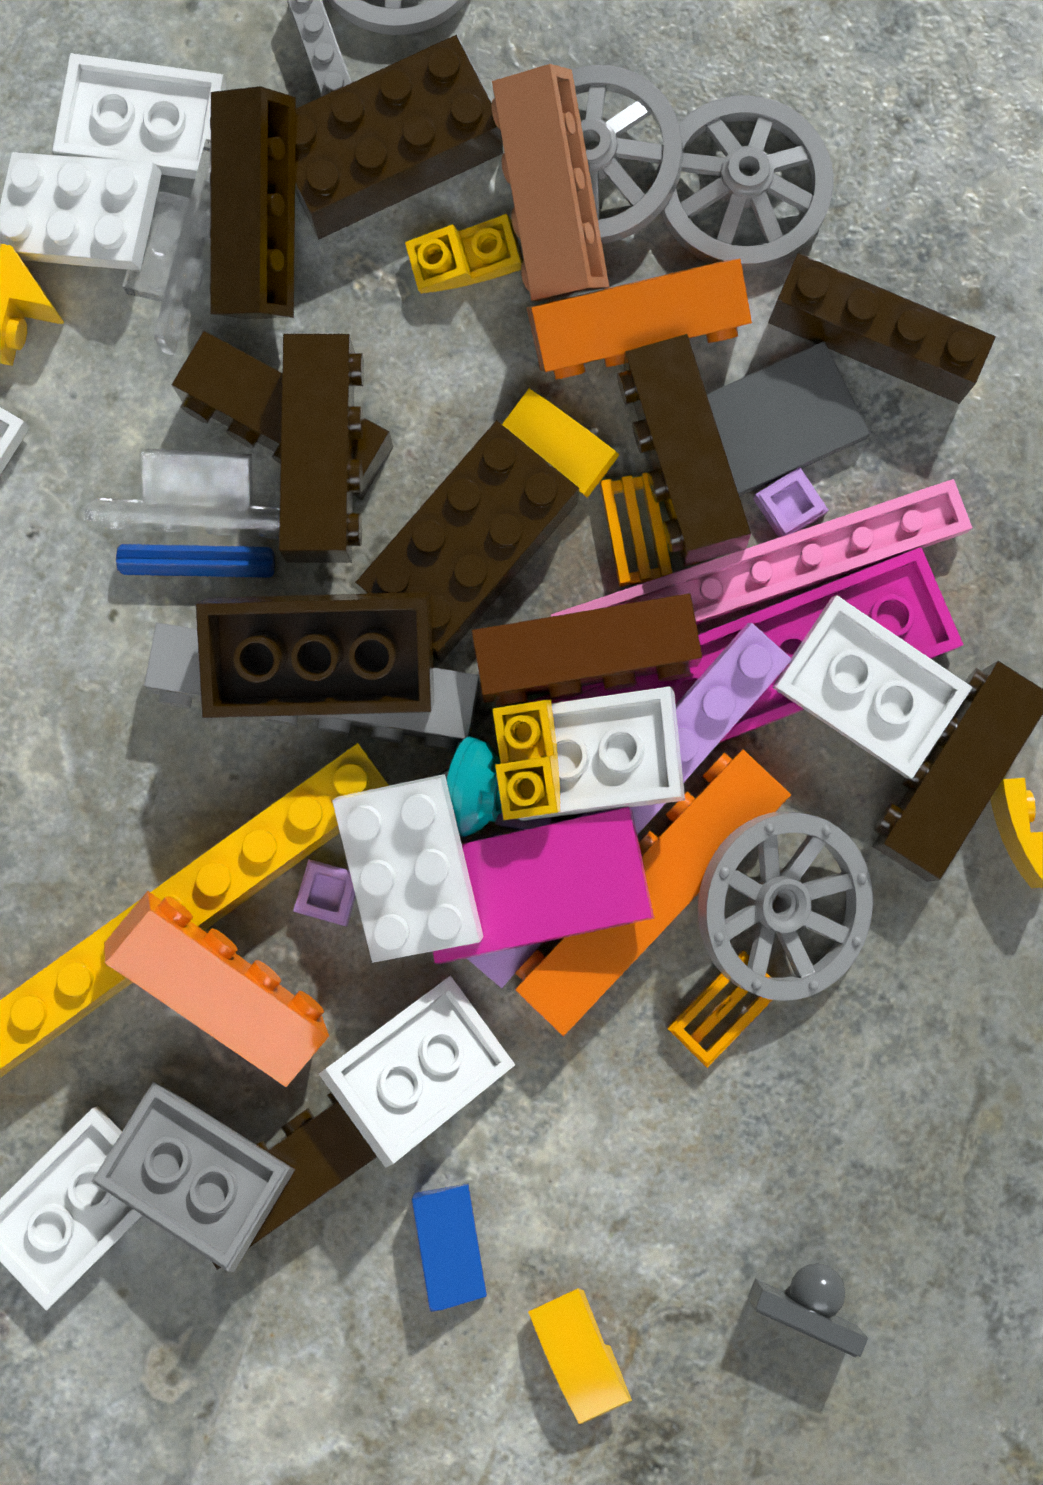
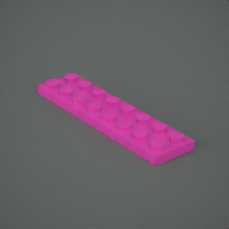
M922 547L699 634L703 658L697 667L690 668L691 675L672 681H658V675L652 674L636 677L637 685L629 688L606 691L604 690V684L599 683L582 686L583 694L579 696L551 700L550 694L529 701V703L551 700L552 704L671 687L675 694L676 704L747 623H753L792 658L831 597L836 595L930 659L959 649L964 644ZM780 674L718 744L804 710L772 688Z

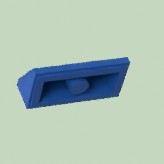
M469 1183L414 1193L412 1203L430 1312L444 1310L487 1297Z

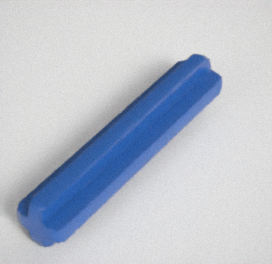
M121 544L117 548L116 566L117 570L123 575L270 578L274 575L275 554L270 547Z

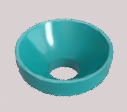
M466 737L458 746L446 779L459 836L468 837L481 830L490 821L495 822L498 815L502 813L495 764H501L500 759L488 742L480 741L473 737Z

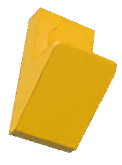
M1 244L0 364L13 366L16 351L24 347L27 337L25 317L57 324H64V321L11 245Z

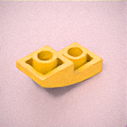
M508 214L498 216L458 231L452 224L405 242L416 285L421 294L459 288L501 277L521 270L523 262L512 220Z
M530 388L502 424L578 486L579 492L587 498L619 457V454L609 445Z
M551 700L493 708L501 764H495L503 820L561 812L558 753Z
M1025 778L1003 779L990 799L1001 839L1012 862L1030 888H1043V832H1031L1030 823L1034 822L1036 815L1033 793L1030 790H1026Z
M577 1288L528 1311L551 1369L579 1424L586 1423L632 1401L612 1348L603 1341L584 1290Z

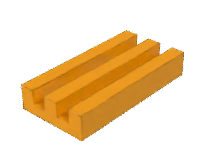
M642 473V476L632 478V475L621 477V480L611 481V479L602 480L600 482V489L619 587L649 582L672 574L659 502L656 503L654 501L647 473ZM643 489L658 568L650 569L635 490ZM624 493L638 566L637 572L629 573L614 494Z
M741 950L737 955L747 966L750 956L744 950ZM721 972L666 1027L706 1068L772 1001L771 999L757 996L729 1027L704 1050L699 1045L701 1040L748 993V991L737 986L689 1035L684 1028L729 983V980Z

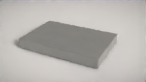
M153 1082L91 1182L227 1272H234L295 1169L161 1084Z

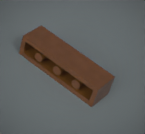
M691 593L472 630L484 703L495 701L496 708L529 703V695L549 692L551 700L571 698L583 694L582 686L599 683L604 684V690L606 691L629 688L637 685L636 677L652 674L658 675V681L678 680L690 676V668L697 667L703 658Z

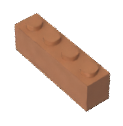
M547 64L492 81L495 96L491 105L492 115L495 124L501 130L505 152L501 160L502 170L505 179L511 185L514 202L511 220L513 229L521 241L524 257L521 265V276L526 289L530 292L531 301L556 300L609 288L572 70Z

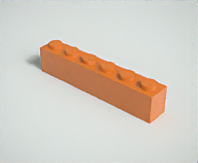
M744 749L733 759L724 752L702 775L709 782L696 798L687 791L685 793V800L677 801L665 814L672 821L659 837L649 831L639 841L654 919L561 938L546 956L537 949L515 972L522 980L515 990L563 1037L700 892L706 868L722 842L744 823L758 816L776 812L791 796Z

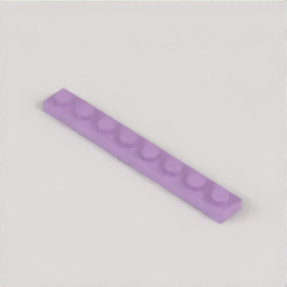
M747 623L676 703L683 783L793 660L753 623ZM665 803L630 807L633 812L637 835ZM612 810L578 814L576 818H581ZM541 943L467 959L499 987L503 988Z

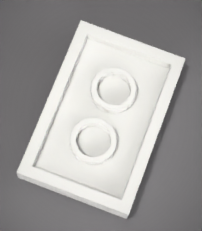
M70 53L52 151L55 155L154 162L162 172V175L210 181L211 92L226 90L227 84L224 75Z
M12 152L0 202V246L1 244L11 245L23 261L141 271L162 172L154 162Z
M837 595L831 597L792 656L793 660L785 667L772 686L773 689L905 778L911 779L972 689L969 684Z
M663 687L552 703L559 765L561 812L518 819L528 821L625 807L684 801L685 794L675 694L672 688Z
M445 774L338 796L332 800L372 963L478 943L482 940L483 932Z
M450 975L320 1072L319 1075L386 1168L403 1157L509 1071L515 1064Z
M98 1106L92 1108L0 1199V1262L46 1311L143 1216L91 1182L122 1133Z

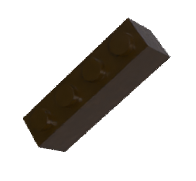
M262 86L211 92L210 314L241 319L294 318L296 97Z
M797 253L768 321L771 325L816 344L825 342L830 350L958 404L961 403L977 383L996 336L800 253Z
M203 331L171 384L182 401L181 409L203 423L208 424L210 419L213 418L228 426L226 433L249 448H254L256 443H259L274 452L272 458L281 465L282 373ZM364 417L363 439H354L353 459L362 460V493H353L354 496L361 500L365 497L393 448L390 432Z
M283 334L279 551L287 563H352V546H361L362 518L361 513H353V493H362L363 467L362 460L353 459L354 439H363L364 431L362 406H354V386H364L363 353H355L350 334Z
M688 334L625 351L624 372L617 373L618 385L624 404L633 403L638 421L632 422L633 433L639 452H649L654 470L647 472L649 486L654 501L656 503L664 501L669 520L663 521V529L671 553L679 551L685 567L745 550L751 536V531Z
M1000 661L991 664L983 669V671L975 668L965 682L972 689L937 740L936 746L927 760L923 761L912 779L904 778L902 785L908 788L898 806L890 803L874 826V831L880 835L872 847L926 882L937 881L942 878L1043 715V688Z
M332 1092L327 1094L332 1105L315 1117L310 1109L307 1108L281 1127L286 1137L268 1149L263 1140L256 1144L294 1168L295 1171L249 1247L377 1158L375 1152ZM212 1262L217 1270L221 1268L220 1266Z

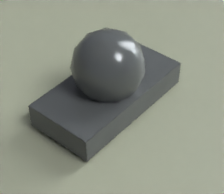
M819 1263L806 1265L800 1268L792 1278L790 1294L755 1278L748 1298L756 1312L855 1358L857 1356L861 1357L868 1337L856 1324L836 1316L842 1308L845 1299L844 1282L837 1271L828 1265Z

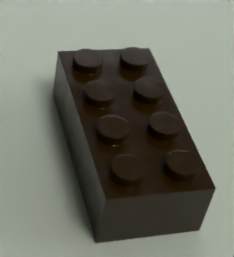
M457 35L296 108L295 194L318 240L503 154L501 130L493 119L492 103Z
M496 420L355 582L360 594L431 592L433 656L442 663L576 507L579 487Z
M431 592L212 597L196 603L202 718L421 713L432 711L434 705Z

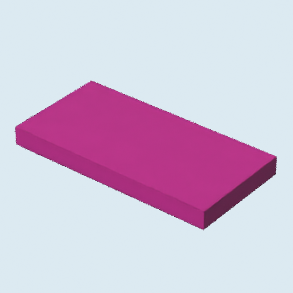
M625 807L462 844L483 938L478 943L433 951L434 962L436 964H443L654 919L632 809Z

